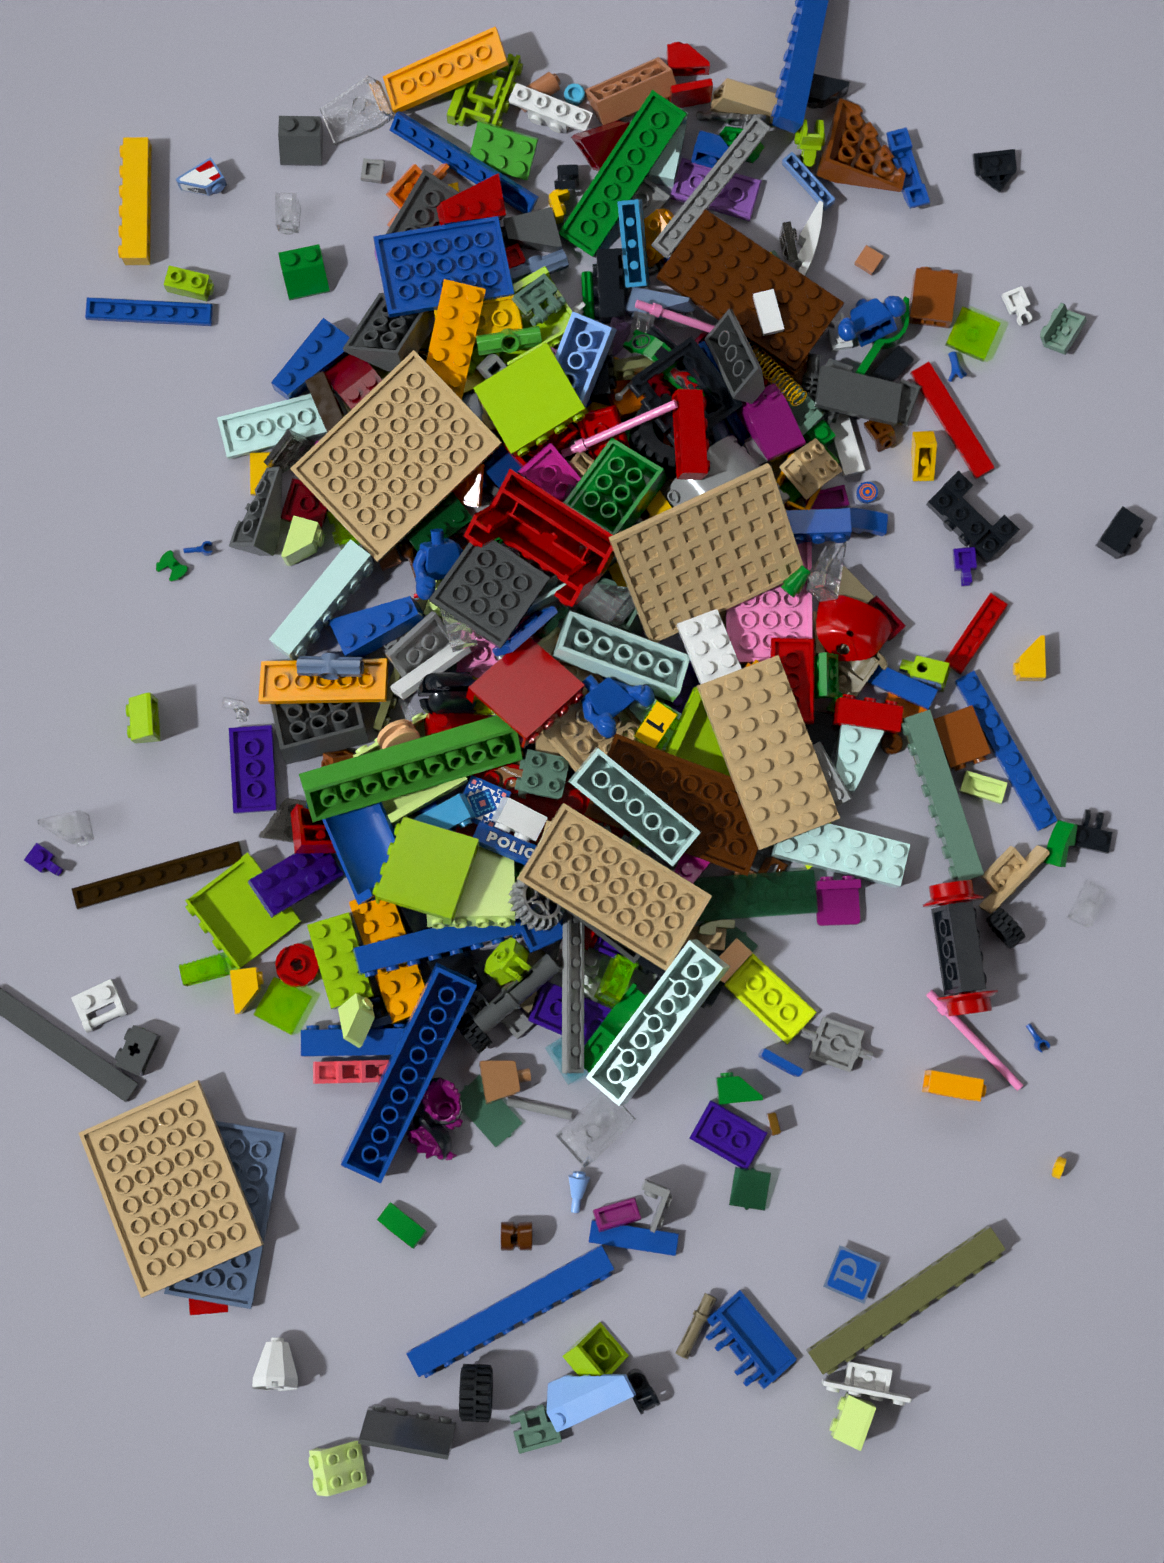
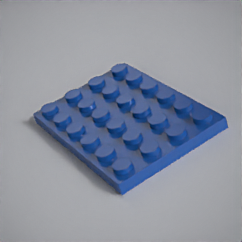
M498 216L373 236L389 318L437 310L444 279L486 289L483 301L514 295Z

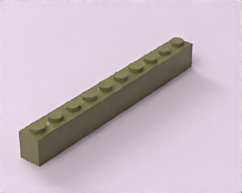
M984 1227L807 1348L806 1351L823 1375L825 1373L828 1375L832 1374L839 1368L838 1364L844 1360L849 1362L857 1356L856 1352L861 1348H864V1350L870 1348L876 1343L874 1340L880 1335L885 1337L893 1332L894 1329L892 1327L900 1322L902 1325L912 1318L911 1314L915 1311L922 1312L930 1306L929 1302L931 1300L943 1298L949 1293L947 1289L953 1285L955 1287L962 1285L966 1281V1276L971 1273L974 1275L985 1268V1263L990 1260L995 1262L1003 1256L1001 1252L1006 1250L991 1227Z

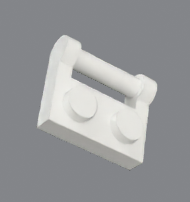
M109 979L71 997L86 1033L93 1031L94 1027L115 1017L127 1015L126 1008L113 979ZM111 1003H115L116 1008L91 1020L89 1019L88 1014Z

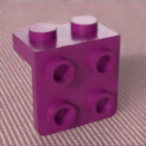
M832 876L820 877V881L815 882L816 918L819 926L857 925L860 923L859 889L861 888V879H855V876H842V880H833Z

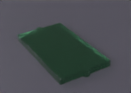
M480 1075L469 1085H464V1089L460 1092L462 1110L489 1141L497 1147L505 1138L511 1137V1133L522 1122L506 1106L502 1099L486 1104Z

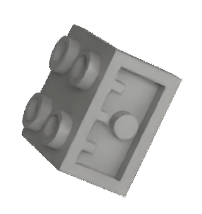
M644 1179L641 1186L645 1190L644 1194L654 1199L661 1196L649 1228L651 1232L655 1233L656 1228L661 1229L665 1218L662 1215L664 1207L669 1208L673 1196L669 1194V1188Z

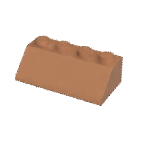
M657 57L584 91L597 119L602 125H605L622 117L634 115L641 108L652 90L668 100L670 98L671 85H676L672 69Z

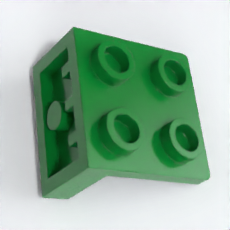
M819 653V655L814 656V699L839 697L838 654Z

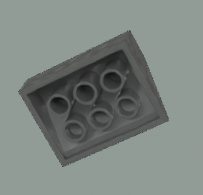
M379 293L343 347V350L383 370L392 371L413 350L416 353L419 352L434 328V310L389 318L384 293Z
M359 702L271 704L279 747L286 765L321 756L324 752L339 751L369 742Z
M373 1404V1407L367 1409L358 1444L448 1460L452 1449L456 1422H452V1418L439 1416V1419L430 1418V1414L417 1412V1415L408 1414V1410L395 1408V1411L386 1410V1406Z

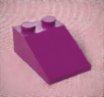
M775 383L765 387L753 404L741 401L743 406L737 410V416L768 461L805 445L804 437L786 398Z

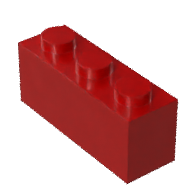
M843 694V697L836 699L833 725L863 727L894 734L899 733L901 730L904 706H897L898 702L885 701V704L877 703L875 698L864 697V701L856 700V696Z

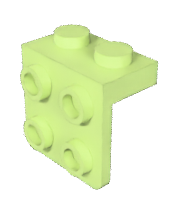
M358 1441L348 1442L327 1449L316 1448L309 1450V1466L313 1471V1488L317 1495L332 1496L367 1484L361 1444H358Z

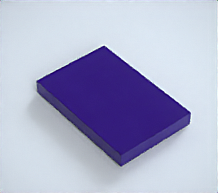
M710 1100L689 1139L747 1171L768 1133Z

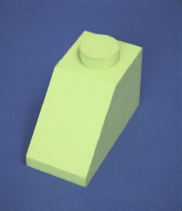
M355 993L338 1008L343 1038L360 1048L366 1039L375 1016L372 1002L367 997H362Z

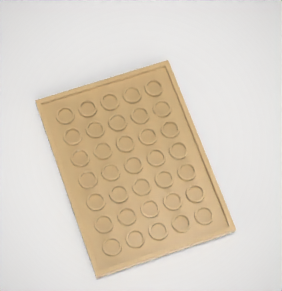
M413 350L290 469L379 563L502 445V442Z
M196 1080L78 1133L141 1298L264 1245L200 1080Z

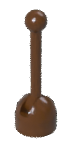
M410 542L398 546L399 551L404 558L409 559L414 578H416L411 555L413 546Z

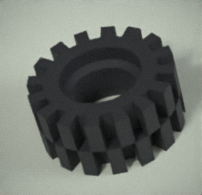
M998 908L986 919L989 927L992 928L991 930L1009 948H1014L1026 937L1018 923L1002 908Z
M468 1012L461 1017L457 1028L477 1053L480 1054L493 1042L479 1028Z

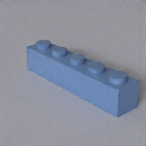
M793 152L782 160V165L816 203L818 204L819 201L823 202L824 211L835 203V198Z

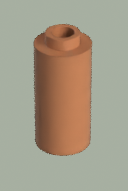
M547 72L526 87L551 96L560 90L559 85L561 81L555 73Z

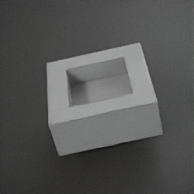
M363 158L361 181L382 184L384 161Z

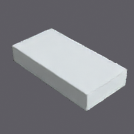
M774 289L754 293L753 300L763 336L784 331Z

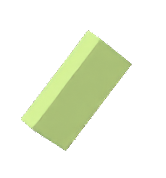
M966 770L959 792L1001 804L1007 782Z

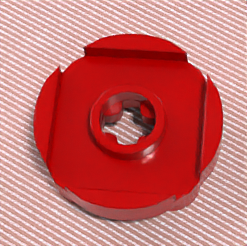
M301 943L283 948L275 961L278 977L284 984L290 987L308 986L316 978L319 971L314 950ZM302 961L301 965L303 968L294 971V967L291 965L292 962Z

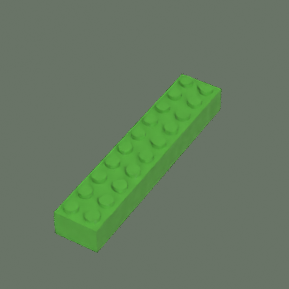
M496 715L299 774L312 821L316 822L523 759L518 733Z

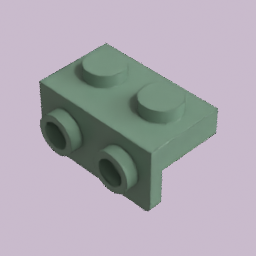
M1060 303L1058 308L1052 312L1048 324L1041 330L1040 338L1043 346L1066 355L1087 322L1086 317L1067 310L1066 305Z

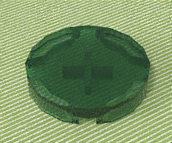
M564 604L559 605L556 608L558 613L534 634L539 639L545 638L558 626V621L567 616L570 608Z

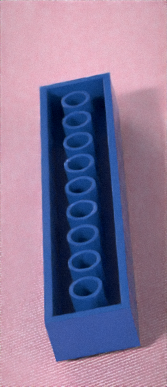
M436 962L344 1152L341 1166L381 1184L477 986L475 980Z

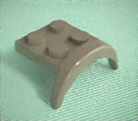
M846 632L849 636H853L852 633ZM841 644L837 652L845 655L849 653V647L846 644ZM878 651L873 657L866 660L838 661L839 691L844 694L854 695L856 699L879 666L883 670L887 669L888 662L886 658Z

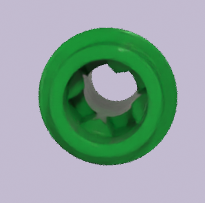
M801 565L799 569L783 581L784 584L781 588L794 598L797 594L801 593L811 572Z

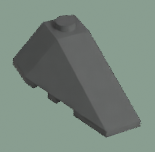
M266 468L255 488L256 496L251 504L247 503L245 507L247 513L242 522L238 520L234 528L229 547L259 556L274 555L280 536L282 468Z

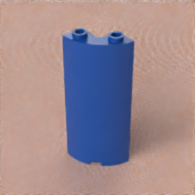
M382 802L322 819L358 905L375 900V895H373L375 883H380L383 862L387 863L389 855H387L388 847L396 839L394 829Z

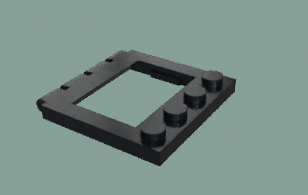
M692 336L631 379L633 383L628 386L637 399L642 395L645 397L640 403L647 412L663 405V401L648 381L654 376L661 374L680 359L718 409L704 417L707 418L708 422L705 433L743 406L740 400L733 399L722 375ZM669 411L653 420L663 433L670 430L671 433L666 437L675 448L673 414Z

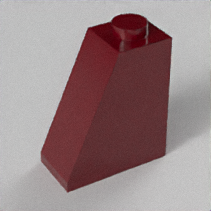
M617 120L574 134L571 138L592 169L599 171L630 123Z

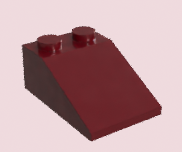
M347 354L325 371L332 388L350 410L382 381L368 362L351 354Z

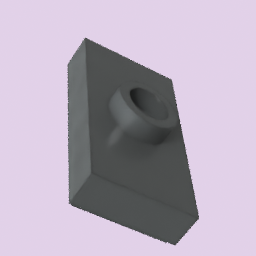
M901 379L902 389L897 424L907 426L921 386Z

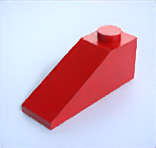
M434 712L432 715L428 713L424 719L425 736L486 719L488 716L455 713L436 714Z

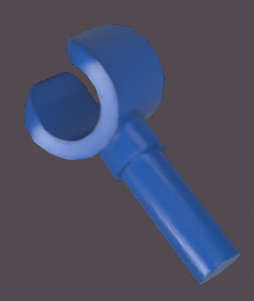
M205 541L201 546L183 548L184 553L202 552L205 556H210L213 551H205L204 547L212 546V542Z
M1031 1024L1026 1025L1035 1040L1034 1047L1037 1051L1042 1052L1040 1049L1042 1042H1044L1047 1048H1050L1049 1042L1041 1039Z

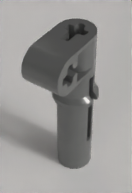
M546 953L531 966L529 971L521 975L523 979L520 982L516 980L507 988L503 987L501 993L491 1002L479 991H474L466 1010L479 1028L487 1034L515 1009L522 1008L520 1005L555 976L561 968Z

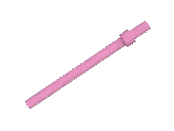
M637 300L635 303V308L649 312V315L657 318L661 316L708 333L715 327L700 320L664 309L662 305L656 303L649 304L641 300Z
M676 400L670 401L587 439H579L575 441V444L562 449L561 453L565 458L577 452L587 451L590 446L678 408Z
M933 990L929 991L926 996L937 1007L936 1010L942 1016L945 1015L1017 1091L1021 1089L1023 1084L958 1016L948 1017L946 1003L937 1001V998L940 997Z

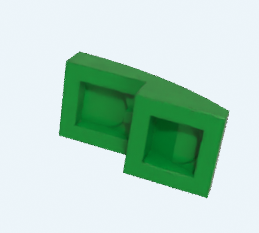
M1062 820L1057 821L1046 848L1050 854L1043 863L1066 867L1068 848L1075 845L1078 824Z
M391 1202L377 1219V1221L412 1249L417 1246L427 1233L422 1226Z

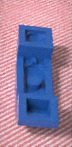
M907 127L887 132L889 150L894 156L892 162L897 170L902 168L906 173L901 192L909 209L930 204L925 184H922L912 153V142Z

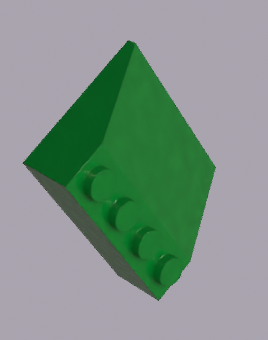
M611 438L564 501V504L607 532L615 535L634 526L667 481V477L663 468Z

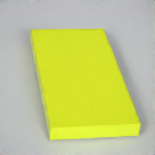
M753 953L724 985L786 1044L817 1013Z

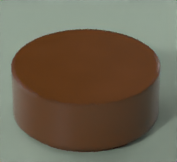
M888 733L881 740V749L886 754L894 755L902 749L903 741L898 734Z

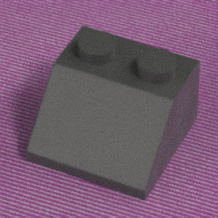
M279 116L280 165L322 166L323 124L321 116Z

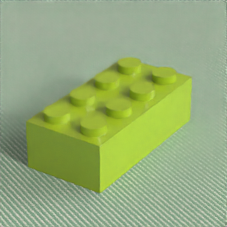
M344 913L308 924V931L331 1009L339 1008L355 993L362 997H374L375 994L370 977L365 978V974L359 975L353 949L359 947L360 943L351 913Z

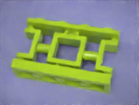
M509 53L507 57L509 65L499 69L509 73L512 65L505 88L504 78L496 76L497 70L456 88L446 115L447 123L452 125L458 123L459 126H463L466 117L476 121L480 120L491 123V116L482 113L484 106L495 110L499 102L492 124L502 127L503 113H507L510 106L509 96L517 83L515 82L517 75L520 76L523 70L521 56L516 54L515 57ZM480 80L497 85L492 100L475 94ZM466 95L469 102L476 104L474 111L464 107L462 109Z

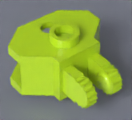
M804 119L803 125L795 133L794 144H797V149H801V162L808 167L815 164L816 150H821V146L825 145L823 120H816L813 133H807V119Z
M511 937L501 942L488 957L484 972L501 986L512 980L520 982L523 979L521 975L524 970L529 971L531 969L527 964L529 951Z

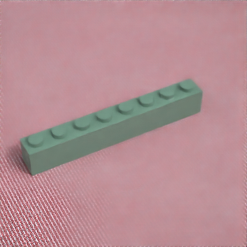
M927 710L903 718L901 729L904 736H908L910 744H907L910 755L915 757L917 763L914 765L915 772L918 777L921 776L923 782L921 790L924 797H928L930 803L928 811L931 818H935L937 824L934 827L938 839H942L944 846L941 847L944 858L949 861L950 867H948V872L951 879L963 881L984 875L931 711Z

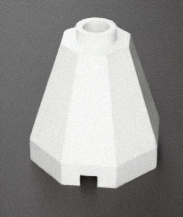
M271 1338V1342H266L253 1376L252 1388L272 1391V1389H278V1391L297 1390L298 1377L289 1343L284 1342V1338Z

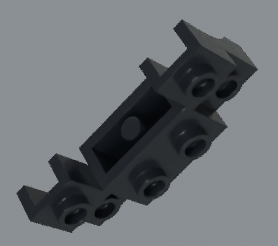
M958 470L926 505L943 521V525L950 532L954 531L959 536L958 539L964 546L975 547V552L988 563L1020 529L1005 514L993 526L963 498L974 485Z

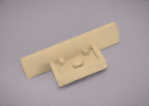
M1037 845L1023 858L1015 847L1010 846L981 876L993 891L982 901L979 907L990 914L1000 908L1001 903L1008 896L1012 895L1024 880L1030 877L1032 871L1038 865L1045 861L1046 857L1050 854L1048 849Z

